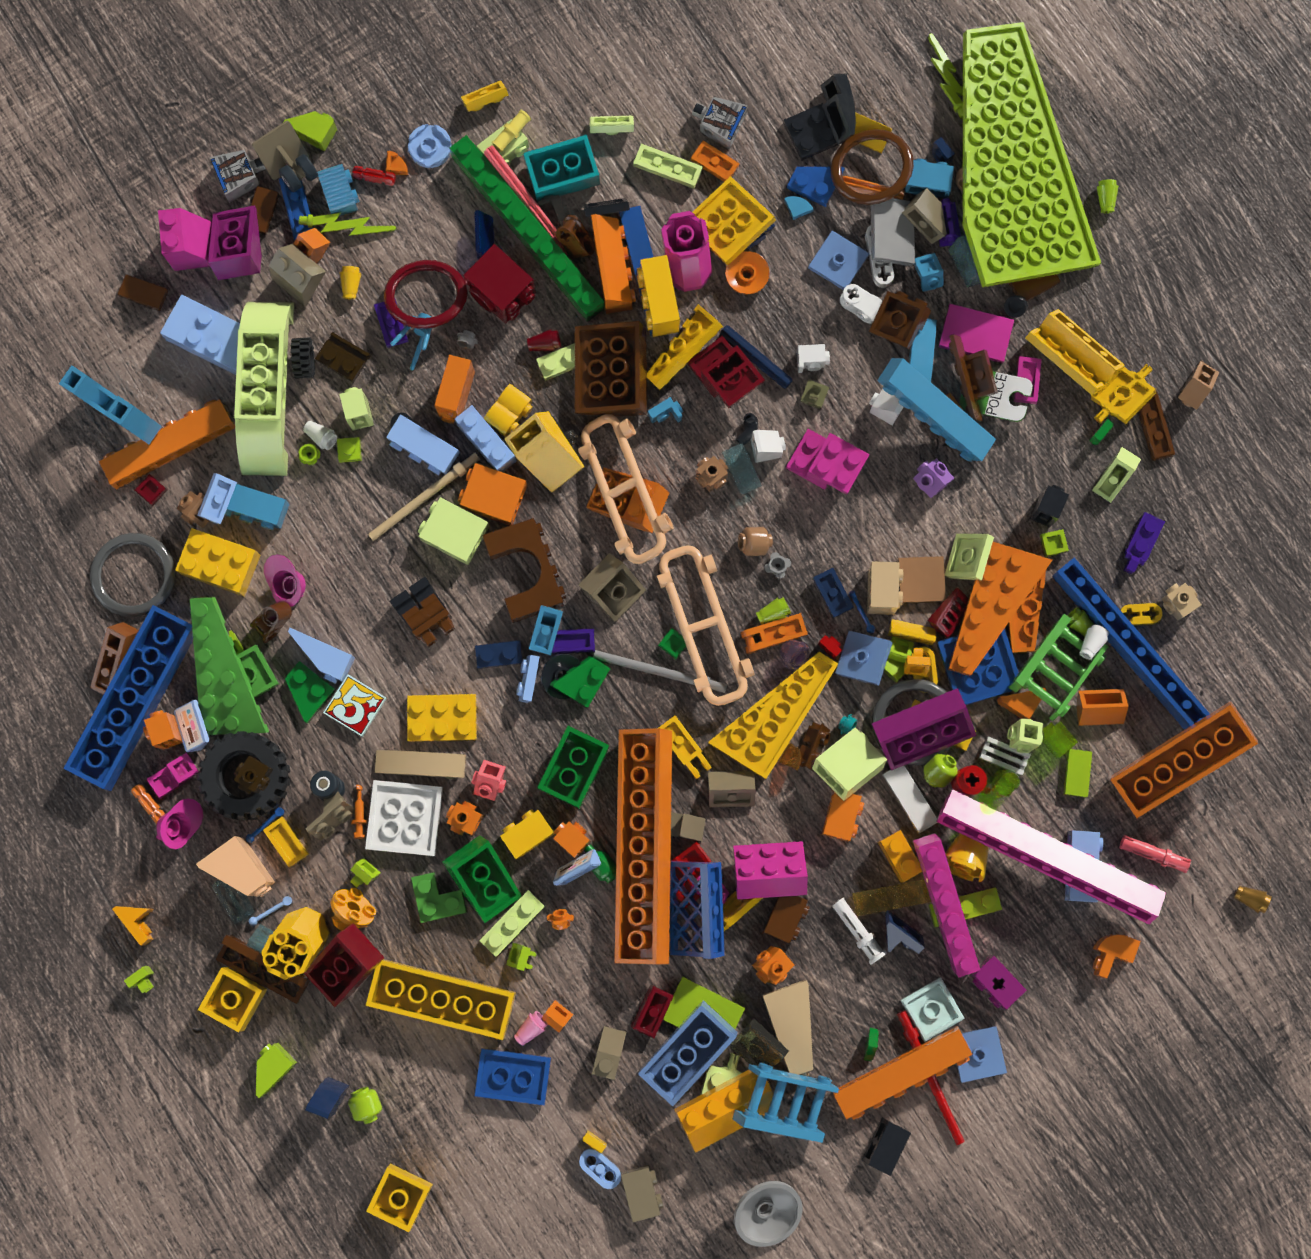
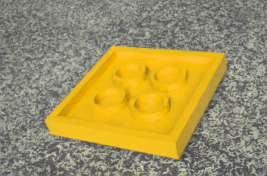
M731 176L692 212L697 218L705 220L709 236V248L727 266L776 221L775 216Z

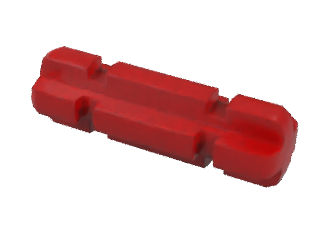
M354 166L352 171L354 179L362 180L364 178L365 181L379 184L384 182L385 185L390 186L395 184L396 176L392 172L383 173L382 170L363 169L361 166Z

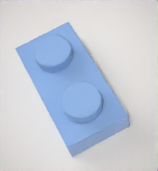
M214 473L197 516L216 524H221L237 482Z
M529 655L526 657V660L523 659L520 672L523 673L522 682L518 683L516 695H519L518 701L528 703L532 701L539 656Z

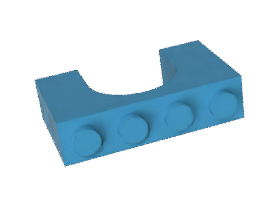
M72 365L59 382V385L147 444L151 443L162 427L123 398L117 397Z

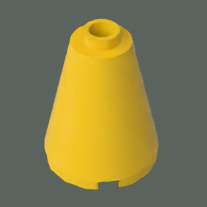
M959 833L945 852L951 874L968 881H973L974 877L979 878L978 882L984 880L989 847Z

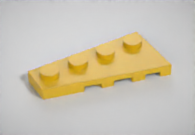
M699 304L694 309L696 313L692 319H687L682 325L684 330L678 337H673L670 341L667 353H662L647 372V378L659 390L668 384L670 379L680 369L684 368L686 363L695 354L700 352L702 347L723 327L717 319Z

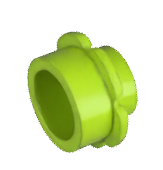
M314 444L303 445L298 452L300 462L308 465L316 464L317 459L321 455L320 450Z

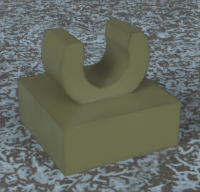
M808 379L800 402L821 409L829 387Z

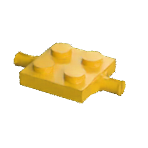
M1145 364L1136 373L1123 367L1101 391L1091 395V400L1102 408L1094 419L1101 424L1111 415L1127 424L1156 394V389L1144 379L1153 371L1152 368Z

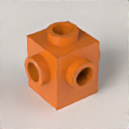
M464 801L463 804L457 802L455 806L451 805L446 818H448L447 823L452 825L451 831L460 835L466 832L474 836L484 815L475 811L477 806ZM465 814L466 820L461 822L460 817Z
M770 946L757 956V961L752 965L757 971L756 976L763 983L766 984L768 982L776 985L786 979L787 973L794 966V963L780 948Z

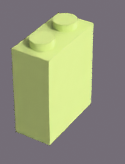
M440 497L438 502L434 501L430 507L429 514L431 515L427 522L423 521L418 530L420 535L418 537L422 542L469 565L483 540L482 535H485L490 527L489 523Z
M854 728L818 756L812 769L845 801L882 771L887 759L880 749L875 748L869 742L868 737L864 733Z

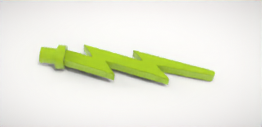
M930 33L928 39L939 60L931 58V61L948 84L941 83L940 87L954 105L955 113H958L960 119H963V102L959 97H963V89L951 73H955L957 70L934 35Z
M341 213L315 217L311 214L299 216V225H308V228L326 224L320 233L355 228L349 235L354 236L396 230V226H364L370 217L335 222Z

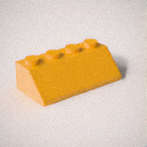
M747 1070L674 1109L695 1153L743 1128L732 1118L735 1110L744 1112L745 1109H748L758 1075ZM766 1081L757 1110L759 1115L768 1113L773 1097V1091L768 1081Z

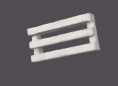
M988 736L979 758L1022 776L1031 754L1017 752V749L1009 748L1008 744ZM992 744L1023 757V760L991 748L989 745ZM988 751L1019 764L1020 767L1018 769L986 755V752Z

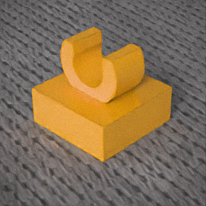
M913 648L912 655H907L904 664V674L927 676L930 668V657H923V648Z

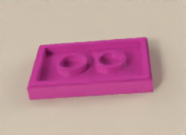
M949 304L938 347L950 350L949 343L951 341L949 336L955 334L961 337L965 354L970 355L981 350H987L989 360L1003 363L1014 320Z

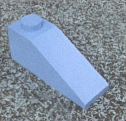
M289 628V634L318 670L325 674L324 679L335 684L337 680L344 681L355 657Z

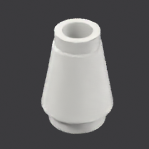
M308 421L303 428V431L321 449L330 450L337 441V435L334 430L313 421Z
M1092 625L1091 628H1088L1080 655L1085 659L1092 660L1093 656L1108 641V631L1099 625Z

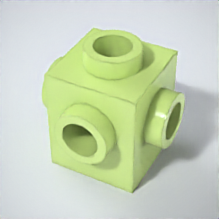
M1023 718L1011 725L1007 733V738L1010 740L1009 748L1017 749V752L1030 753L1039 747L1043 739V723Z

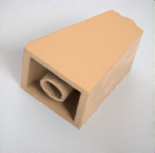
M234 836L196 864L198 868L247 896L263 897L272 890L271 886L275 883L245 838Z

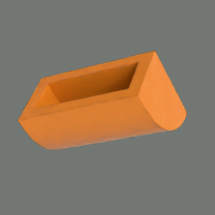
M1124 689L1078 691V725L1124 724L1129 707Z

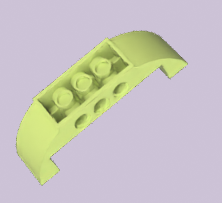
M247 302L242 312L238 329L234 414L237 453L242 475L287 476L288 453L284 449L288 332L289 324H293L294 302Z

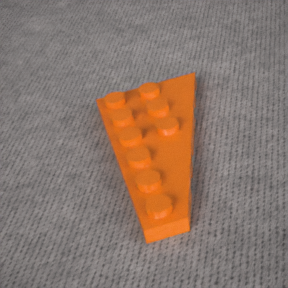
M997 542L992 543L982 580H974L948 670L967 676L972 675L1050 565L1052 559Z

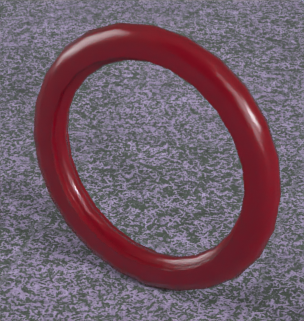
M420 260L406 264L396 270L385 286L383 297L388 312L398 322L412 328L429 329L439 327L454 319L462 311L467 301L468 290L463 276L454 267L437 260ZM428 270L443 273L451 278L456 286V299L453 305L440 315L429 318L409 316L403 313L395 302L394 295L397 285L410 274Z

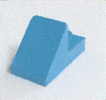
M541 605L529 646L530 650L551 655L563 611Z

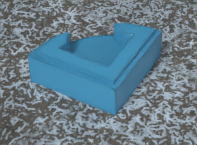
M790 196L784 198V202L793 220L813 212L812 205L801 197Z

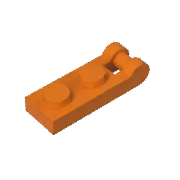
M801 613L740 632L742 639H745L747 645L745 647L747 654L808 635ZM759 634L762 642L755 643L753 636Z

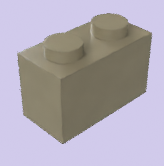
M649 1165L621 1172L632 1221L637 1222L659 1216L660 1208H664L661 1194H656L654 1185L658 1184L655 1170L650 1171Z

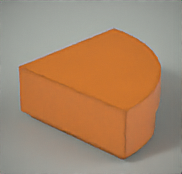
M387 151L385 172L408 176L405 161L397 153Z

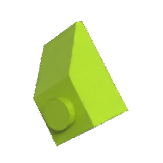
M314 111L284 120V122L289 121L299 139L324 152L337 131L334 119L326 113L321 115Z
M269 1043L259 1053L261 1057L257 1060L256 1096L258 1098L264 1097L297 1064L293 1057L279 1043L273 1045Z

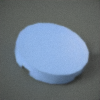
M421 125L409 136L408 151L413 161L419 166L426 168L438 167L444 164L450 157L451 139L446 130L440 126Z

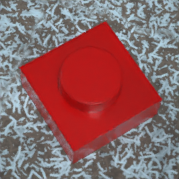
M825 635L818 642V645L833 659L842 651L839 648L841 644L833 636L828 637Z

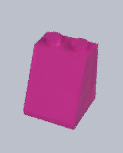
M182 208L158 210L161 251L173 270L210 267L208 258L212 222Z

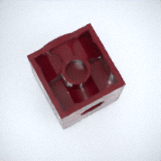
M495 244L463 275L467 290H469L476 302L486 311L493 312L505 324L509 320L513 321L520 314L519 310L525 304L529 305L535 298L536 291L533 278Z

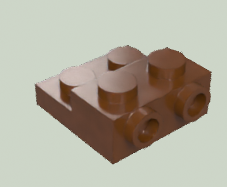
M896 290V293L887 291L869 332L910 350L918 331L923 330L931 310L927 307L928 303L918 298L912 301L907 299L909 295Z

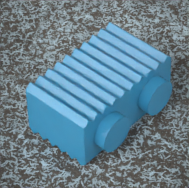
M340 164L317 172L331 214L341 213V216L358 210L356 203L360 201L356 189L351 190L349 183H352L353 180L349 169L344 170L343 165Z

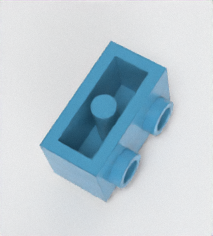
M924 159L913 160L912 176L904 189V193L917 195L928 188L936 198H948L951 191L954 166H950L945 162L930 163Z

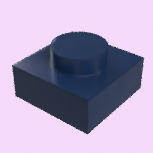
M940 137L934 142L931 150L934 159L937 162L951 163L955 153L943 138Z

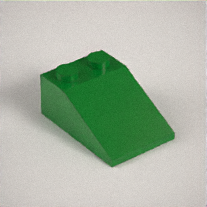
M480 835L442 861L456 885L484 923L522 897L490 842Z

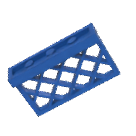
M670 861L671 955L703 957V959L725 956L721 862ZM675 867H679L685 874L680 881L676 877ZM696 868H700L699 881L692 874ZM687 879L694 885L690 893L683 886ZM678 890L686 897L681 904L676 899ZM697 891L701 893L700 905L693 898ZM688 902L695 908L691 916L684 909ZM679 913L686 920L682 927L677 923ZM698 914L702 917L701 928L694 922ZM689 925L696 932L692 939L685 933ZM680 936L687 943L683 950H678V939ZM699 937L703 941V951H700L694 944Z

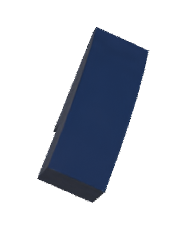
M330 1077L325 1078L313 1094L305 1110L326 1119L335 1115L338 1106L343 1103L349 1085Z

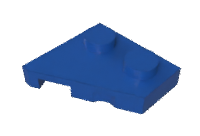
M796 167L787 185V189L826 207L835 190L831 179V168ZM841 167L842 175L845 170L844 167Z

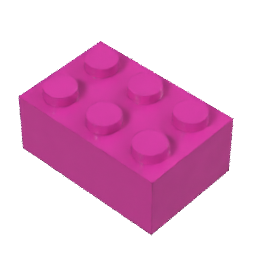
M803 841L733 846L737 899L807 895L808 875Z

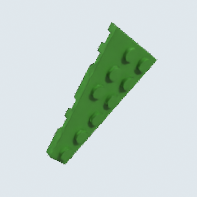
M191 598L190 608L198 704L207 734H236L237 731H245L247 733L269 732L267 724H264L261 717L259 704H256L253 697V689L240 657H237L234 650V642L229 637L225 628V620L216 598Z

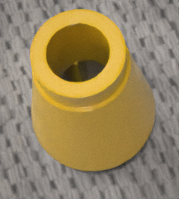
M342 266V271L339 274L343 299H356L361 278L359 267Z

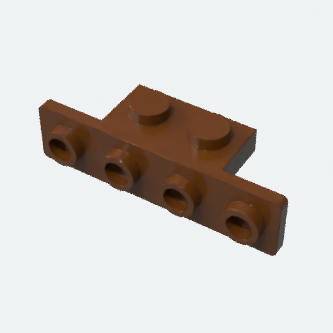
M955 334L950 335L949 349L952 355L955 356L956 363L954 368L956 374L961 379L960 391L966 399V413L976 422H981L983 420L978 400L998 393L987 350H981L966 356L961 337Z

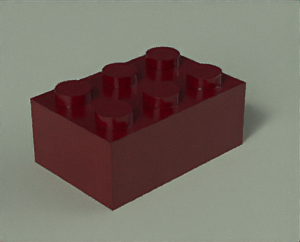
M353 923L333 938L304 974L334 1007H337L356 991L385 957Z

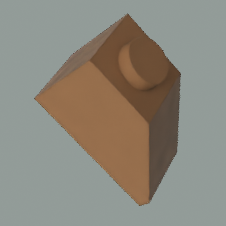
M1200 361L1182 388L1178 398L1184 405L1197 410L1212 390L1219 372Z

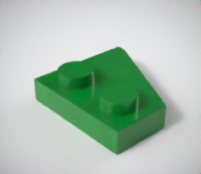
M589 656L579 666L567 671V674L552 681L550 686L588 708L611 668Z
M300 661L285 678L301 716L307 724H309L336 690Z

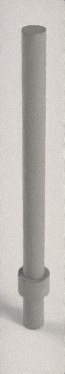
M595 650L593 657L596 660L695 685L694 679H697V676L597 650ZM707 677L712 690L725 693L727 684L710 680V677Z

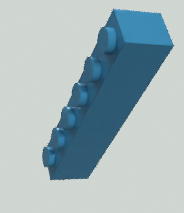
M892 358L877 381L883 385L885 392L896 396L899 399L900 405L911 409L918 420L926 422L931 426L930 430L945 438V443L948 446L959 450L962 458L969 462H972V460L983 461L996 439L905 359Z

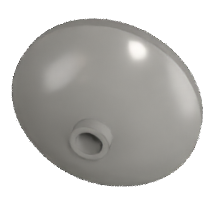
M768 1181L758 1184L747 1191L736 1206L734 1212L736 1231L746 1243L753 1246L766 1247L780 1243L797 1228L802 1217V1201L796 1190L784 1182Z

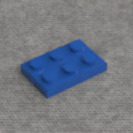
M481 1048L475 1096L545 1105L551 1057Z

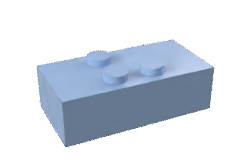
M181 294L160 334L166 341L236 375L238 329L240 323Z

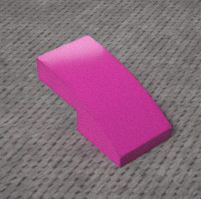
M187 753L168 763L167 767L147 778V782L159 799L174 791L199 772Z

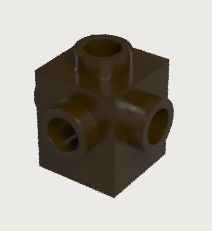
M248 756L245 763L242 762L237 767L234 780L240 783L238 788L248 794H251L252 791L259 794L261 790L264 791L271 780L269 776L273 769Z

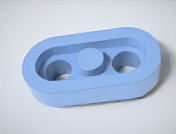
M588 1148L582 1152L579 1160L580 1166L603 1188L613 1189L620 1183L621 1172L619 1168L606 1156L593 1148ZM589 1156H594L596 1158V1162L594 1164H589L587 1162V1158ZM606 1172H612L614 1178L607 1180L605 1178Z

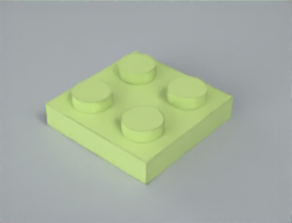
M956 533L945 576L950 579L982 580L994 537L989 534Z

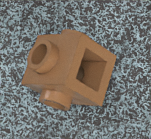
M715 456L710 459L706 457L697 464V477L695 478L702 488L706 487L711 492L714 488L718 490L726 484L728 467L722 459L718 460ZM713 468L716 473L710 474L708 471Z
M190 491L182 497L176 509L183 513L181 518L191 526L195 522L204 528L209 520L197 515L205 495L202 493L196 495Z

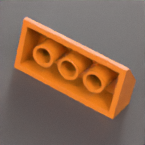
M593 214L591 215L592 231L606 314L632 310V302H636L634 289L629 287V281H632L631 268H626L625 260H629L627 246L623 247L622 239H625L624 226H619L618 218Z

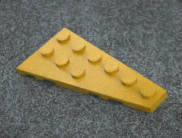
M818 652L712 738L708 744L766 780L838 666V663Z

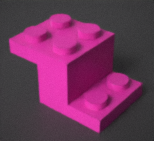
M807 429L786 469L824 490L827 485H830L847 495L870 454L832 433H829L826 439L816 432Z

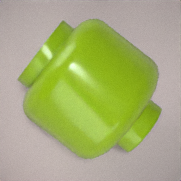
M936 754L924 766V779L932 787H946L957 775L956 760L950 755Z
M366 1086L351 1093L348 1105L354 1120L364 1121V1124L377 1120V1114L382 1111V1105L376 1090L369 1089Z

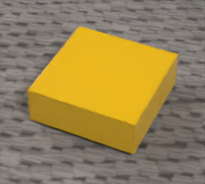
M587 1130L582 1138L583 1142L599 1153H602L607 1146V1143L589 1130Z

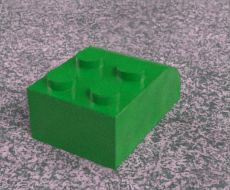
M567 726L539 783L538 789L581 809L605 759L609 745Z

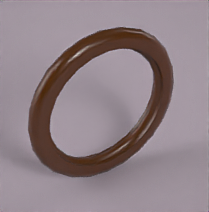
M879 129L864 130L851 136L837 149L830 167L831 179L834 187L846 199L864 205L880 204L892 199L906 187L914 168L913 155L907 143L895 133ZM868 140H883L891 143L900 152L903 162L901 175L894 185L877 194L855 192L847 186L842 177L841 167L846 154L857 144Z

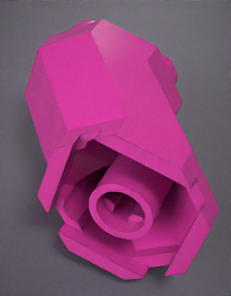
M691 211L672 214L666 225L661 229L664 255L668 257L673 285L678 290L684 292L702 289L712 274L706 222L702 218H697Z

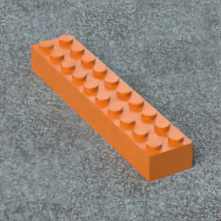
M661 728L619 730L615 963L669 964L671 730Z

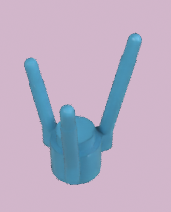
M419 313L416 318H429L431 316ZM405 326L390 343L391 346H394L411 327ZM414 328V332L421 337L412 359L411 371L415 368L421 349L426 350L432 328Z

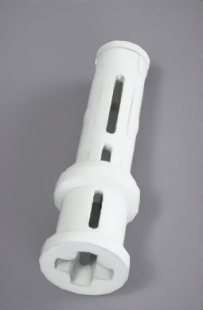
M844 897L832 905V908L835 909L858 941L856 943L859 949L862 948L870 959V965L887 954V951L882 950L874 939L875 935L868 933L846 903Z

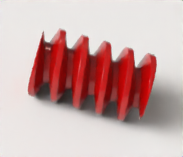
M970 765L958 770L956 777L951 781L952 789L966 794L967 797L976 795L983 791L987 785L986 773L978 766ZM966 778L969 781L971 780L972 784L966 783Z

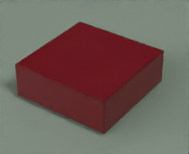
M149 474L135 491L153 506L167 489Z

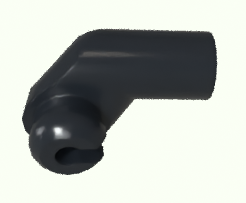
M747 413L744 416V432L735 438L742 447L751 440L753 431L758 430V419L753 413Z

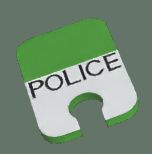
M992 371L998 393L978 400L981 415L1013 422L1023 420L1028 407L1023 405L1013 406L1010 404L1009 398L1015 392L1031 397L1033 390L1031 381L1026 378ZM961 394L960 406L965 410L967 403Z

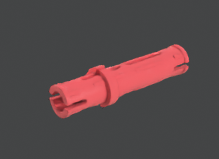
M1124 835L1120 842L1119 849L1156 861L1162 867H1172L1183 873H1187L1190 867L1191 859L1172 853V850L1160 849L1127 835Z

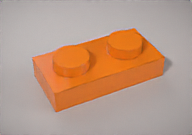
M704 140L691 157L693 163L703 166L704 170L723 182L735 174L740 164Z

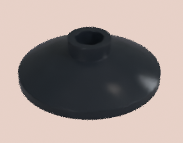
M558 654L550 658L544 665L541 674V681L545 691L554 698L569 699L570 697L553 688L550 684L552 681L558 680L557 675L559 672H562L564 676L567 674V671L579 666L581 662L569 654Z

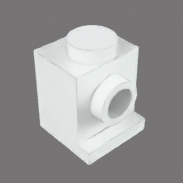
M825 344L798 345V373H802L805 368L808 371H818L824 368L825 365L830 364L829 351H825Z

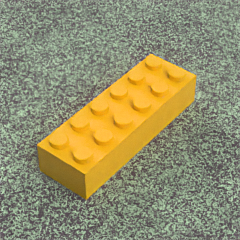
M383 959L375 968L366 1006L503 1040L505 1039L516 992Z

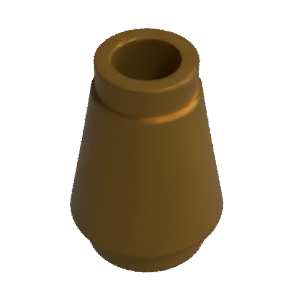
M1239 885L1234 898L1257 913L1259 911L1265 913L1272 896L1267 895L1265 891Z

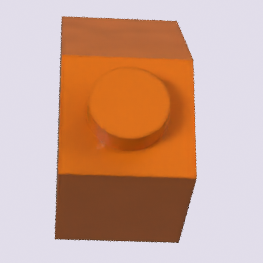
M316 228L298 234L293 244L317 264L326 252L330 241Z

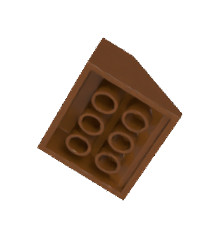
M640 321L575 326V414H612L625 417L647 415L646 328Z

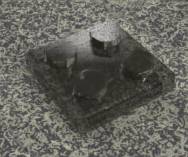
M755 1019L746 1025L729 1045L748 1064L759 1066V1063H764L774 1067L789 1052L779 1040L773 1037Z

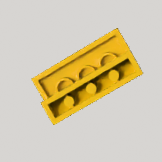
M1059 309L1049 313L1040 327L1030 331L1025 338L1091 395L1101 391L1125 366Z

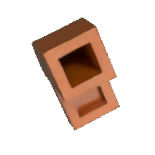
M1117 934L1107 935L1099 939L1093 947V950L1101 952V955L1097 956L1093 963L1094 975L1108 978L1115 958L1126 963H1133L1141 941Z

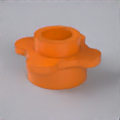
M566 909L555 910L553 914H549L546 917L547 921L552 922V927L556 930L568 928L570 922L574 920V916L568 914Z

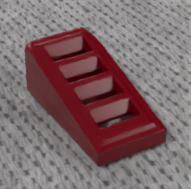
M956 587L927 621L941 636L948 638L963 618L969 599ZM958 597H959V598L961 599V601L963 602V604H962L961 606H960L959 603L956 601V599H957ZM952 605L957 608L956 612L951 608ZM948 612L952 615L950 618L947 616Z

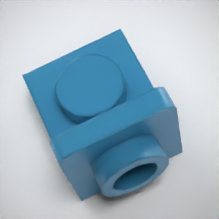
M932 253L915 258L914 266L921 279L922 291L925 292L942 287L944 285L943 269L936 254Z
M671 397L648 410L647 416L651 423L655 421L660 423L667 419L671 412L677 422H680L683 409L677 401L673 402Z

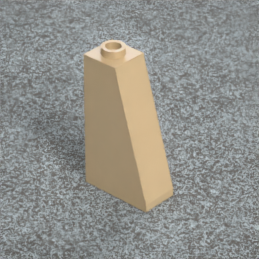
M803 980L763 994L762 998L788 1072L809 1076L808 1071L813 1070L809 985L807 980Z

